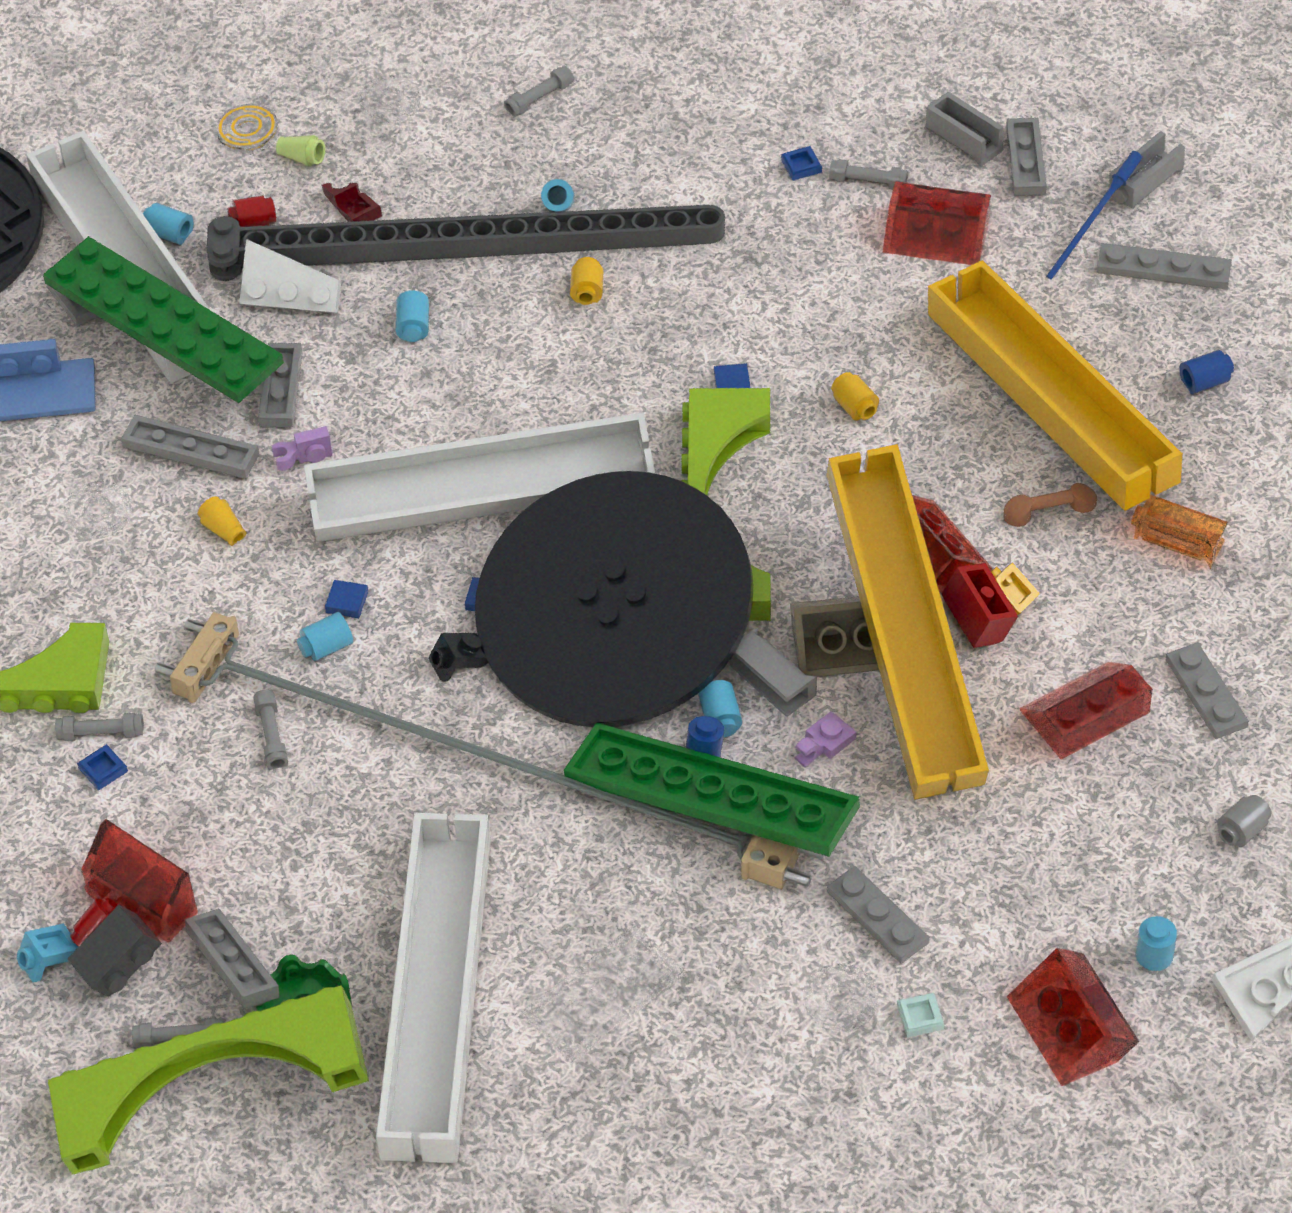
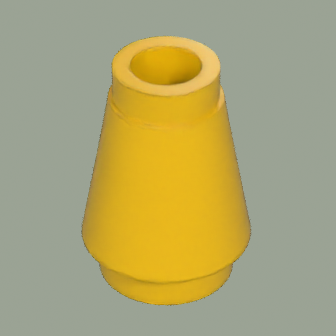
M213 496L200 506L197 513L200 517V523L231 546L246 536V531L225 499Z

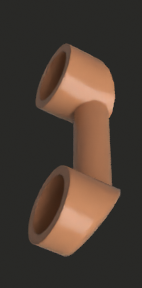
M1081 483L1073 484L1069 490L1031 498L1026 495H1018L1006 503L1003 517L1009 525L1020 527L1030 521L1031 511L1070 504L1071 508L1075 511L1087 513L1096 507L1097 495L1093 489Z

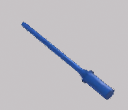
M1132 151L1117 173L1112 175L1113 180L1110 188L1047 274V278L1052 280L1113 193L1121 186L1127 184L1126 181L1143 159L1139 152Z

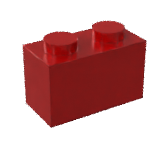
M986 563L957 567L941 594L973 648L994 645L1004 641L1018 618L1017 613Z

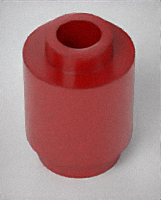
M261 195L232 201V207L227 208L228 216L236 219L240 227L269 226V223L276 222V211L272 197L264 198Z
M96 898L73 926L74 932L70 935L73 942L79 947L119 904L110 898L105 900Z

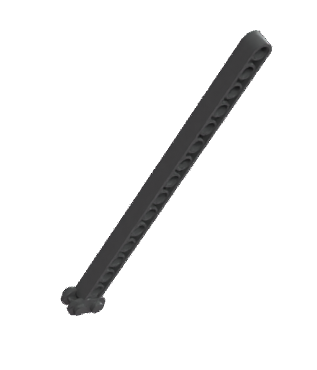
M689 205L240 227L236 219L229 216H221L213 219L208 225L207 257L210 274L213 278L219 281H229L238 277L244 265L246 239L304 265L700 245L717 243L724 237L725 214L720 207L715 205Z

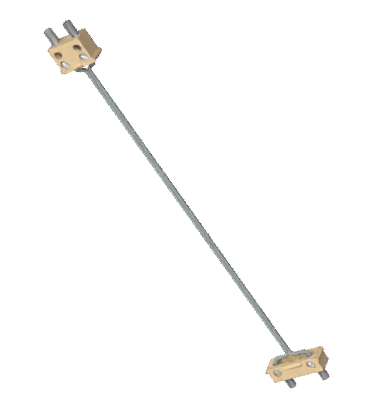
M213 612L206 624L188 618L184 625L185 630L198 635L179 664L174 667L158 662L155 666V673L170 678L172 693L187 698L190 703L196 702L205 687L213 684L222 670L228 669L727 841L738 846L737 855L741 859V877L743 880L750 878L781 890L787 880L808 887L812 876L793 869L800 853L820 860L824 857V855L756 835H753L743 854L744 847L741 841L748 840L752 834L746 833L744 836H739L649 804L607 793L565 777L562 774L233 662L230 658L238 647L237 637L239 635L235 616L227 617ZM225 658L227 664H223L220 666L221 662Z

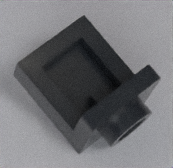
M441 633L429 655V661L441 682L449 681L456 668H481L488 664L487 657L484 655L481 647L482 642L478 638L477 633Z

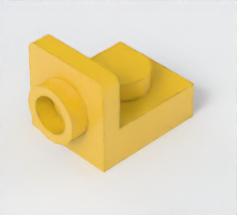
M1013 562L1003 570H1000L997 566L991 570L1017 615L1040 595Z

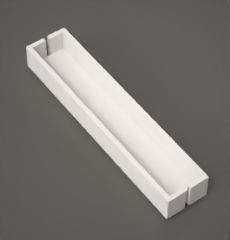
M84 130L58 141L64 166L61 170L53 144L26 154L30 173L36 182L39 192L76 246L89 236L208 308ZM145 346L170 384L191 375Z
M644 412L305 464L304 469L316 542L525 510L532 503L560 486L596 474L618 471L655 473L651 448H648L649 437Z
M414 813L376 1133L379 1157L382 1161L415 1162L416 1155H422L423 1162L458 1163L491 843L488 815L455 814L454 822L457 841H451L448 814Z

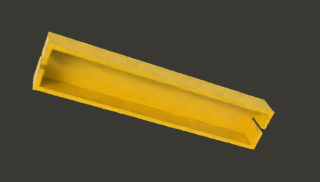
M983 260L958 271V302H956V277L953 274L928 286V315L1124 511L1148 500L1151 491L1157 495L1181 483L1183 453Z
M898 444L867 450L864 464L865 472L860 473V452L831 457L828 460L826 476L914 800L945 794L949 785L952 786L953 792L985 785L989 768Z

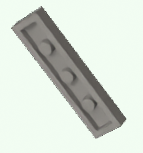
M1101 243L1097 273L1227 290L1232 259Z
M135 414L121 437L123 448L247 479L259 456L257 445Z
M219 908L185 919L186 932L244 1009L260 1006L265 1002L279 998L278 984Z

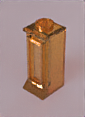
M1150 495V498L1146 500L1143 507L1137 506L1131 521V525L1136 526L1135 539L1141 536L1144 541L1200 561L1203 558L1210 569L1225 542V539L1221 537L1228 524L1227 521Z

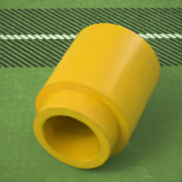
M580 258L571 269L570 296L577 303L589 305L597 303L602 298L604 271L599 261L595 258Z
M845 372L834 380L831 386L833 397L853 420H867L876 413L879 397L860 376L853 375L851 372Z

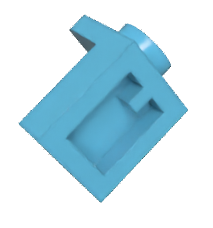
M64 923L24 933L17 952V961L20 968L26 971L32 982L41 980L45 967L69 962L67 960L68 957L78 948L71 939V933Z

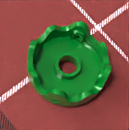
M286 955L280 960L277 969L270 974L278 984L279 998L256 1006V1011L278 1006L289 999H300L315 994L323 988H334L342 985L352 1005L347 977L344 973L340 974L324 959H319L316 963H304L296 955Z

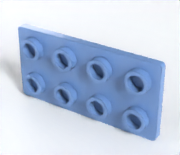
M56 339L0 344V421L94 412L96 410L95 363L93 358L61 361Z

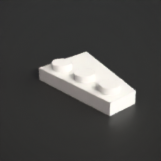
M246 239L239 304L337 314L341 281Z
M1292 937L1214 973L1211 979L1251 1041L1292 1002Z

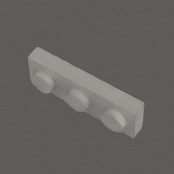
M1038 117L1007 119L1006 132L1014 196L1046 195L1047 185Z
M268 343V346L283 354L284 363L263 381L258 416L259 426L293 427L302 346L301 343Z
M1198 642L1166 653V662L1215 739L1248 728V719Z
M856 866L827 885V893L901 964L929 944L930 937Z

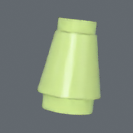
M315 135L280 137L276 143V152L280 156L311 167L312 164L319 165L323 161L325 143Z

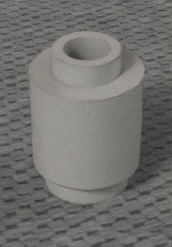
M1257 795L1241 798L1218 819L1219 836L1229 845L1245 846L1268 825L1272 814L1269 805Z

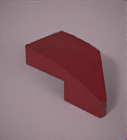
M357 182L349 183L343 188H333L331 183L321 185L324 195L348 222L374 221L383 216L380 205L365 193H360Z

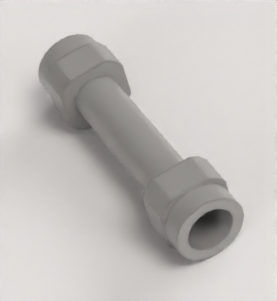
M567 66L558 67L550 72V78L523 94L515 92L504 101V107L514 117L518 114L521 115L528 111L529 104L554 89L560 88L563 90L567 88L569 84L574 82V76Z
M843 159L831 161L829 179L845 182L846 178L889 184V189L905 190L908 171L902 170V168L892 167L891 171L851 166L848 165V160Z
M267 689L260 690L254 694L253 699L256 714L261 716L266 746L263 749L267 767L270 770L286 767L288 765L285 744L280 742L275 713L278 710L274 692Z
M124 713L122 719L76 721L75 716H63V718H56L55 720L57 740L64 739V741L75 740L76 735L124 733L125 738L143 735L144 729L143 715L135 713Z
M216 1017L204 1018V1024L153 1028L152 1022L140 1023V1025L132 1026L133 1048L151 1047L153 1043L166 1042L177 1035H188L206 1029L215 1023H225L224 1018L216 1019Z

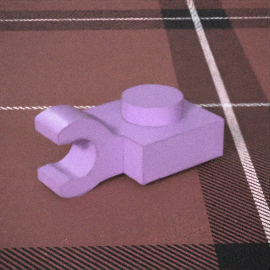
M327 426L294 434L295 441L278 442L272 445L273 456L278 457L276 458L278 470L291 468L298 459L300 463L308 461L316 463L322 461L325 457L333 456Z
M831 711L806 730L805 738L796 744V749L801 753L795 756V760L806 767L822 753L831 759L856 739L857 732Z

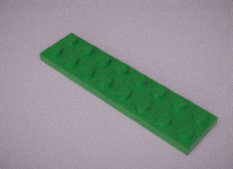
M89 236L43 274L45 284L237 403H240L284 363L282 353Z
M600 723L594 725L564 769L565 777L598 790L830 857L860 808L859 796Z

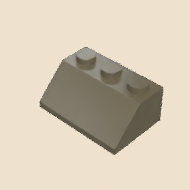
M859 596L790 603L798 668L805 675L821 677L879 670Z

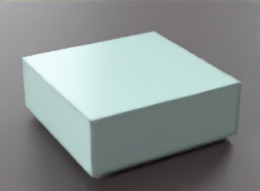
M934 993L897 1000L898 1011L907 1037L944 1030V1022Z

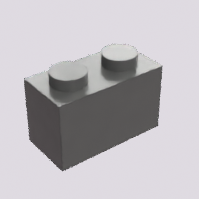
M118 905L67 960L91 989L109 997L125 987L128 979L140 966L146 964L152 958L155 950L162 943L136 913Z

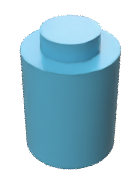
M554 179L544 185L541 199L550 211L564 212L572 207L575 194L572 187L566 181Z
M159 203L152 204L143 212V215L156 234L164 240L182 245L193 230V217L188 213Z
M410 290L401 293L396 300V334L402 340L417 342L420 339H424L429 332V299L420 291Z
M336 612L300 629V638L296 640L302 655L305 658L311 656L314 661L353 644L351 630L340 612Z
M725 680L712 681L698 693L703 715L716 718L723 724L724 737L733 735L742 726L741 713L730 682Z
M1154 916L1144 920L1139 927L1136 958L1139 964L1148 970L1160 971L1166 969L1173 961L1177 930L1170 920Z

